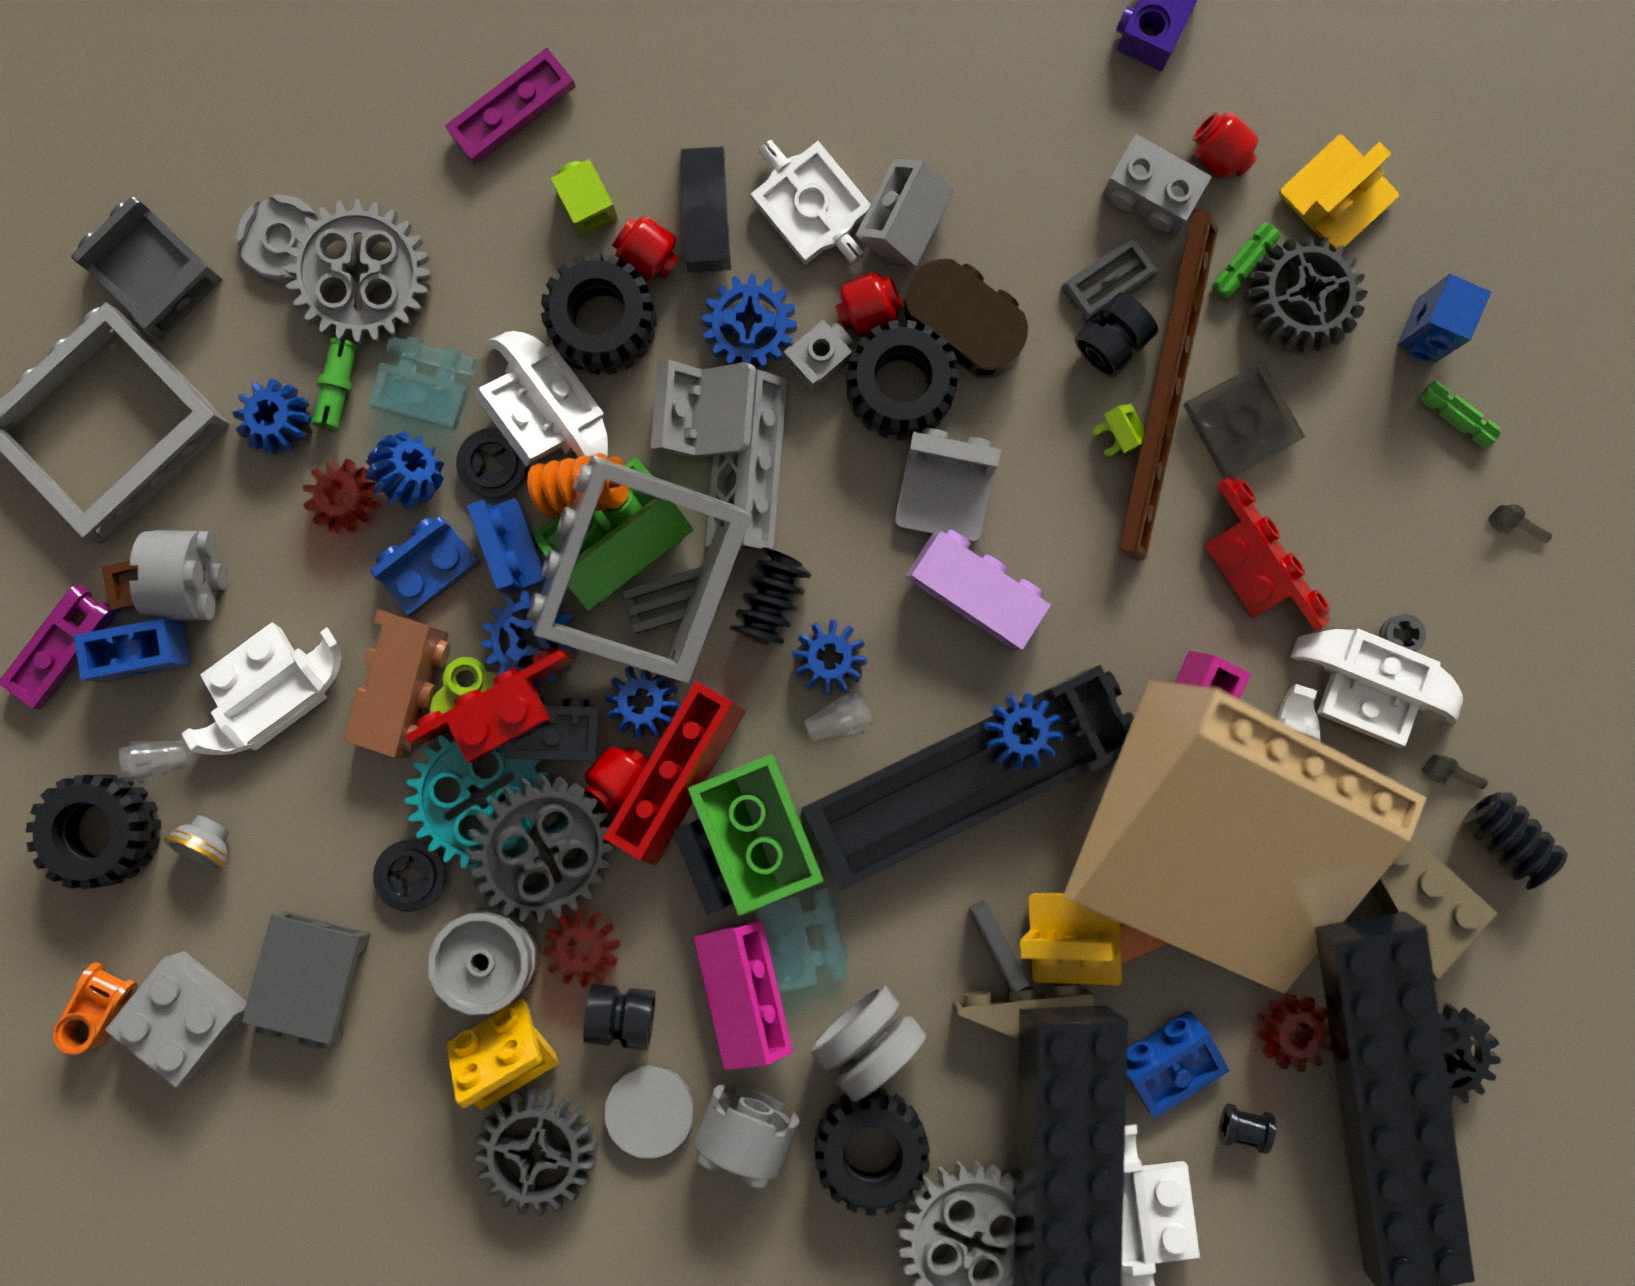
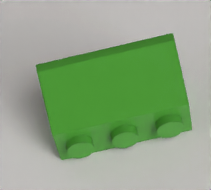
M634 457L625 464V467L651 475L637 457ZM629 488L628 498L622 506L616 509L605 508L602 511L593 512L567 586L589 611L599 602L608 599L617 588L633 576L642 573L650 563L667 550L676 547L694 529L675 503ZM561 515L555 517L532 535L545 556H547L550 550L557 551L562 534L557 533Z
M774 754L688 788L739 916L824 881Z

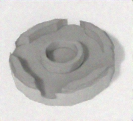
M277 194L268 196L270 199L264 200L261 203L257 201L247 208L238 223L236 242L243 261L254 273L267 281L288 283L296 280L297 277L289 275L284 271V266L296 264V260L286 252V249L292 247L300 248L301 243L293 235L294 231L304 234L309 233L310 229L304 220L306 217L314 220L316 223H319L321 220L309 205L298 198Z
M643 1065L627 1071L614 1083L605 1101L604 1121L610 1138L622 1151L637 1158L655 1159L672 1153L685 1141L693 1124L694 1100L689 1086L677 1073L662 1067Z

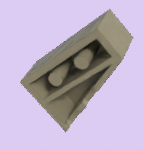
M1412 836L1409 844L1371 888L1375 899L1380 901L1386 914L1405 911L1427 926L1434 980L1437 981L1498 914L1414 836Z

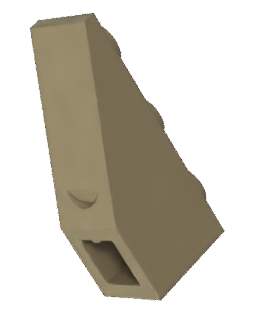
M1057 983L1052 985V992L1035 993V987H1025L1016 993L1008 989L1009 996L991 998L989 991L963 994L964 1001H954V1009L959 1016L1019 1040V1009L1094 1006L1093 994L1086 988L1080 989V984Z

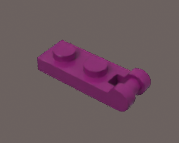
M80 584L74 585L66 592L0 679V685L32 709H42L77 663L73 635L103 630L115 618L116 611L110 610L109 605L105 602L97 603L91 598L92 593ZM77 612H81L86 616L80 626L71 621Z

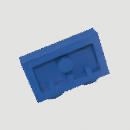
M514 498L491 506L484 499L466 505L498 591L508 595L546 580V577L542 576L543 565L521 504L517 499Z
M440 516L434 520L431 517L416 525L410 532L413 537L400 547L393 545L384 550L375 559L377 565L369 571L375 579L383 583L405 613L411 617L481 563L452 525Z
M1187 1011L1181 1016L1172 1019L1165 1026L1143 1040L1134 1043L1127 1049L1126 1075L1154 1119L1230 1071L1210 1033L1191 1011Z

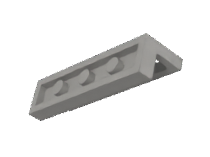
M759 369L755 373L750 446L747 451L742 453L713 456L710 497L741 507L752 516L740 548L763 552V547L774 549L788 379ZM734 470L736 473V485L728 493L726 490V479ZM709 515L705 543L707 547L711 544L720 520Z

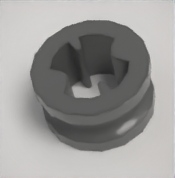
M1402 614L1391 617L1383 623L1380 628L1379 637L1404 647L1402 640L1394 639V630L1401 628L1398 623H1402L1403 630H1410L1412 634L1411 639L1404 642L1407 644L1405 648L1416 652L1420 649L1426 640L1424 624L1413 615Z

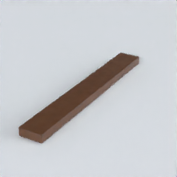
M1193 210L1119 546V550L1130 559L1144 561L1147 558L1218 228L1209 211Z

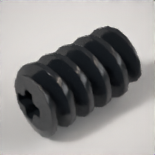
M763 547L762 551L771 560H758L755 567L764 577L754 576L748 582L758 593L743 594L742 600L751 610L737 609L735 616L744 626H730L729 630L769 646L770 643L783 644L785 641L775 631L776 627L790 628L791 622L782 615L783 611H797L798 606L789 599L790 594L803 595L805 592L795 582L796 578H810L812 574L798 560L776 550Z
M1496 792L1478 802L1466 814L1461 823L1464 827H1469L1478 822L1480 826L1474 833V838L1482 840L1491 836L1493 839L1486 847L1487 852L1491 854L1503 849L1505 852L1499 859V864L1502 867H1506L1516 862L1517 866L1512 871L1511 877L1514 880H1519L1529 876L1530 879L1526 883V889L1536 888L1547 882L1562 869L1568 854L1562 846L1554 845L1555 839L1550 833L1542 832V825L1537 819H1529L1530 813L1525 806H1516L1517 799L1513 793Z

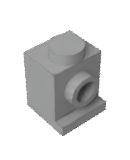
M821 320L792 347L789 346L783 351L784 363L813 394L849 363L852 354L849 346L853 341L838 323L830 327L824 320ZM823 343L829 347L830 351L825 356H818L813 352V348L817 344Z

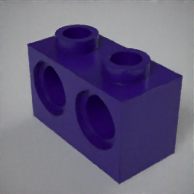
M1139 0L1135 9L1127 6L1115 30L1123 34L1116 50L1159 71H1163L1197 0ZM1140 27H1150L1155 30L1157 35L1148 36L1141 31Z

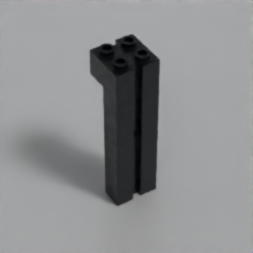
M1101 665L1084 670L1033 695V710L1042 700H1047L1050 702V706L1043 714L1044 718L1057 714L1061 718L1059 723L1049 725V732L1063 734L1061 741L1047 740L1046 742L1056 752L1053 758L1046 757L1040 751H1037L1041 759L1040 768L1034 769L1030 765L1027 755L1025 756L1022 770H1014L1013 768L1014 753L1005 763H999L996 760L1004 747L1000 745L996 748L988 749L986 746L988 740L998 738V731H987L984 729V724L986 722L1000 724L1001 721L996 716L991 715L802 807L840 889L843 890L1083 772H1094L1118 760L1134 716L1130 711L1122 714L1115 700L1121 695V689L1112 672H1104ZM1022 701L1018 702L1020 709ZM1020 719L1022 724L1013 725L1012 734L1018 735L1020 737V744L1025 745L1027 744L1025 738H1033L1034 729L1027 728V720Z

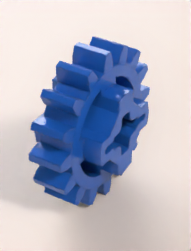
M750 274L748 284L744 285L741 284L737 276L732 277V289L727 290L724 286L718 285L717 292L720 299L708 298L706 301L707 308L713 314L702 315L703 325L712 328L704 333L706 343L717 342L712 349L715 358L727 354V365L736 364L737 361L749 364L758 362L763 371L767 370V358L772 357L780 362L783 359L779 348L781 346L784 348L793 346V339L786 333L797 332V322L787 319L795 314L794 304L783 305L787 298V292L785 289H781L773 293V281L769 278L762 286L757 285L755 274ZM742 299L733 309H727L733 302ZM759 300H764L770 304L777 315L774 312L766 311L759 303ZM752 308L756 323H754L753 329L750 330V338L747 339L743 324L746 323ZM722 332H725L726 335H733L740 343V349L730 344ZM766 338H773L766 346L757 349V346Z
M521 591V602L518 603L509 596L504 597L507 608L501 611L493 607L490 611L497 620L494 624H483L482 628L492 634L491 639L481 642V647L493 649L494 653L486 659V662L489 665H497L499 663L502 665L497 675L517 668L519 672L525 669L521 668L523 664L525 665L529 659L543 651L529 645L524 648L526 640L522 637L523 634L517 630L518 627L533 633L530 619L519 620L515 617L521 612L530 610L532 597L528 591ZM561 602L554 623L567 626L573 622L575 617L571 613L559 614L564 605ZM504 630L509 633L510 647L506 652L503 648ZM535 636L540 641L539 644L545 649L554 647L551 640ZM559 643L557 649L572 651L574 655H578L579 652L578 649ZM567 665L562 669L569 671L571 666ZM554 672L546 678L551 682L557 681V674ZM541 680L534 683V687H540Z

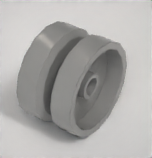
M480 908L449 922L435 937L428 954V976L436 994L450 1008L468 1015L490 1014L509 1005L532 983L539 965L538 944L531 928L525 922L520 921L514 913L504 916L498 908ZM484 954L487 956L489 965L484 962L480 963L478 955Z
M885 984L874 988L849 1007L818 1037L809 1050L824 1069H835L843 1065L839 1071L836 1084L854 1102L864 1098L893 1076L915 1054L926 1039L927 1033L912 1016H903L893 1020L897 1014L900 1001Z

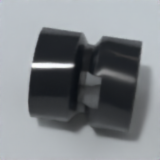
M1125 293L1116 294L1100 311L1101 320H1091L1074 338L1078 350L1085 359L1100 372L1110 377L1117 376L1133 359L1132 350H1142L1158 333V325L1149 311L1137 300Z
M592 984L585 1011L584 1043L610 1046L615 1039H618L624 1048L648 1050L654 1021L655 990L630 988L626 994H621L617 986Z

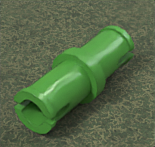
M330 338L323 374L318 375L316 385L320 389L310 423L324 429L326 421L328 430L338 431L345 397L352 392L353 384L349 380L358 345L345 340L343 348L341 339Z

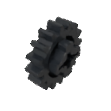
M1445 1003L1442 1014H1439L1444 1054L1446 1052L1449 1054L1455 1052L1460 1057L1444 1055L1450 1101L1452 1102L1453 1095H1456L1466 1104L1469 1103L1468 1091L1474 1089L1481 1095L1485 1093L1480 1083L1484 1078L1495 1081L1496 1076L1489 1070V1065L1501 1063V1058L1493 1051H1490V1049L1498 1046L1499 1042L1493 1035L1488 1033L1491 1027L1481 1018L1475 1020L1476 1015L1469 1009L1464 1007L1458 1014V1010L1455 1007ZM1473 1044H1474V1046H1475V1055H1474V1056H1473L1472 1051H1471V1048H1472Z

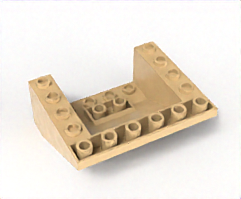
M1149 680L1063 898L1267 988L1285 994L1319 953L1315 927L1343 923L1411 841L1427 798L1217 688Z

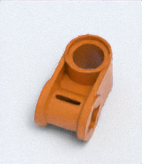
M99 962L92 963L77 981L71 999L55 1024L53 1041L56 1047L63 1053L73 1055L104 1045L110 1038V1034L105 1029L135 994L138 983L131 979L123 981L104 971V965ZM80 1021L86 1023L89 1028V1036L86 1042L81 1040L77 1034V1026Z

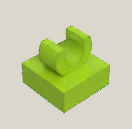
M1132 404L1120 405L1105 413L1104 416L1107 422L1097 425L1093 430L1095 436L1104 434L1107 431L1112 432L1115 436L1113 446L1103 451L1105 456L1115 455L1122 451L1128 453L1140 449L1145 428Z

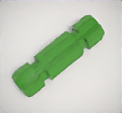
M1262 223L1228 263L1225 270L1214 280L1211 287L1212 290L1221 298L1230 299L1239 289L1241 283H1244L1256 268L1258 260L1262 256L1265 257L1268 250L1277 243L1280 238V232L1273 228L1271 224Z
M1435 380L1425 388L1420 396L1421 402L1432 410L1435 407L1439 409L1438 415L1464 435L1469 432L1472 435L1471 440L1481 448L1491 446L1499 438L1502 430L1490 419L1485 422L1482 419L1484 415L1457 394L1452 397L1449 394L1450 389L1443 383Z

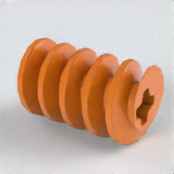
M594 454V456L625 466L622 459L614 455L608 459L605 454ZM583 455L576 459L565 458L561 462L552 460L546 464L535 463L531 466L527 480L528 491L533 505L541 514L546 517H558L562 514L565 507L572 509L578 492L572 488L575 475H578L582 464L588 465L589 456ZM605 479L594 511H602L605 508L616 509L622 506L628 498L629 487Z

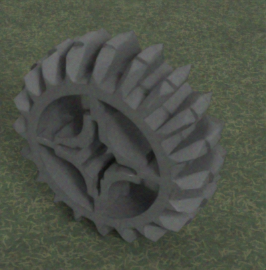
M1310 234L1304 236L1300 243L1294 237L1288 238L1283 243V248L1278 244L1274 245L1268 250V257L1262 256L1258 260L1256 266L1258 271L1252 272L1248 278V283L1254 288L1248 290L1245 299L1257 303L1248 310V316H1260L1262 319L1256 326V332H1262L1266 328L1272 332L1268 337V344H1274L1281 338L1284 340V352H1290L1297 344L1301 355L1308 354L1313 346L1318 353H1321L1329 348L1330 343L1333 345L1340 344L1345 339L1344 333L1349 334L1356 329L1357 322L1355 318L1362 316L1366 309L1358 302L1367 297L1368 291L1356 287V285L1364 280L1365 274H1353L1351 268L1356 265L1357 258H1350L1345 261L1341 257L1344 253V246H1338L1334 251L1329 250V238H1322L1315 246ZM1286 268L1289 275L1286 279L1288 290L1281 296L1276 297L1275 283L1280 270ZM1313 268L1321 272L1325 277L1319 276ZM1301 289H1304L1303 294L1306 291L1310 295L1317 294L1311 301H1308L1309 296L1306 299L1302 295L1295 296ZM1335 294V312L1331 321L1326 323L1323 315L1327 311L1325 300L1330 295ZM1285 313L1295 315L1300 323L1292 320Z
M530 1088L527 1091L525 1102L517 1092L511 1094L509 1106L502 1102L496 1104L493 1108L496 1117L487 1116L482 1121V1126L487 1132L479 1133L475 1139V1143L485 1149L474 1155V1162L487 1164L478 1173V1180L485 1181L492 1178L493 1184L489 1187L487 1193L488 1196H494L499 1190L505 1194L501 1201L502 1208H507L513 1199L519 1201L517 1207L519 1215L525 1214L530 1203H533L534 1211L539 1216L543 1215L546 1211L547 1201L555 1211L562 1209L564 1205L563 1197L572 1202L575 1201L579 1195L576 1186L587 1187L590 1177L585 1171L594 1170L597 1164V1160L587 1154L596 1151L598 1141L584 1139L593 1131V1123L587 1122L579 1125L578 1121L584 1115L585 1110L579 1107L572 1114L566 1110L571 1102L569 1096H564L559 1105L553 1103L555 1097L553 1089H548L545 1092L542 1101H539L536 1088ZM537 1117L530 1134H516L513 1138L504 1136L506 1128L513 1122L522 1118ZM552 1122L566 1135L571 1151L566 1150L567 1145L558 1143L553 1138L551 1133ZM539 1136L538 1144L543 1147L540 1152L545 1151V1153L533 1168L535 1158L530 1156L532 1151L528 1152L527 1150ZM502 1152L505 1153V1158L514 1160L519 1165L521 1170L520 1179L509 1170ZM559 1165L569 1167V1171L559 1180L545 1185H536L541 1170L546 1168L557 1169Z

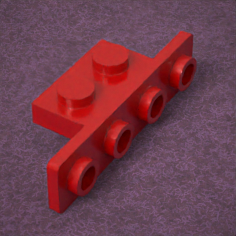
M1233 474L1217 484L1218 488L1241 521L1207 542L1205 547L1251 616L1254 618L1287 597L1292 596L1314 631L1317 632L1324 628L1330 620L1327 615L1330 612L1327 601L1318 590L1311 591L1302 577L1305 575V570L1298 558L1291 552L1286 554L1278 542V539L1281 537L1278 528L1268 516L1262 518L1254 506L1253 502L1256 501V497L1252 489L1243 479L1237 481Z
M556 647L545 649L532 657L533 665L520 672L517 668H514L496 676L492 680L494 683L493 687L482 693L479 690H473L461 695L454 700L456 707L443 714L440 711H435L421 717L415 722L417 728L405 736L410 744H424L451 730L466 762L473 763L550 721L551 719L533 684L573 663L577 659L572 651L557 650Z

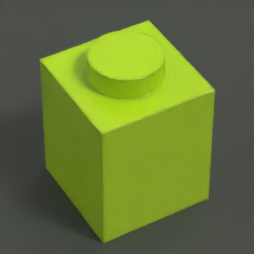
M590 158L583 162H570L561 167L557 175L550 178L580 238L618 219L614 205Z

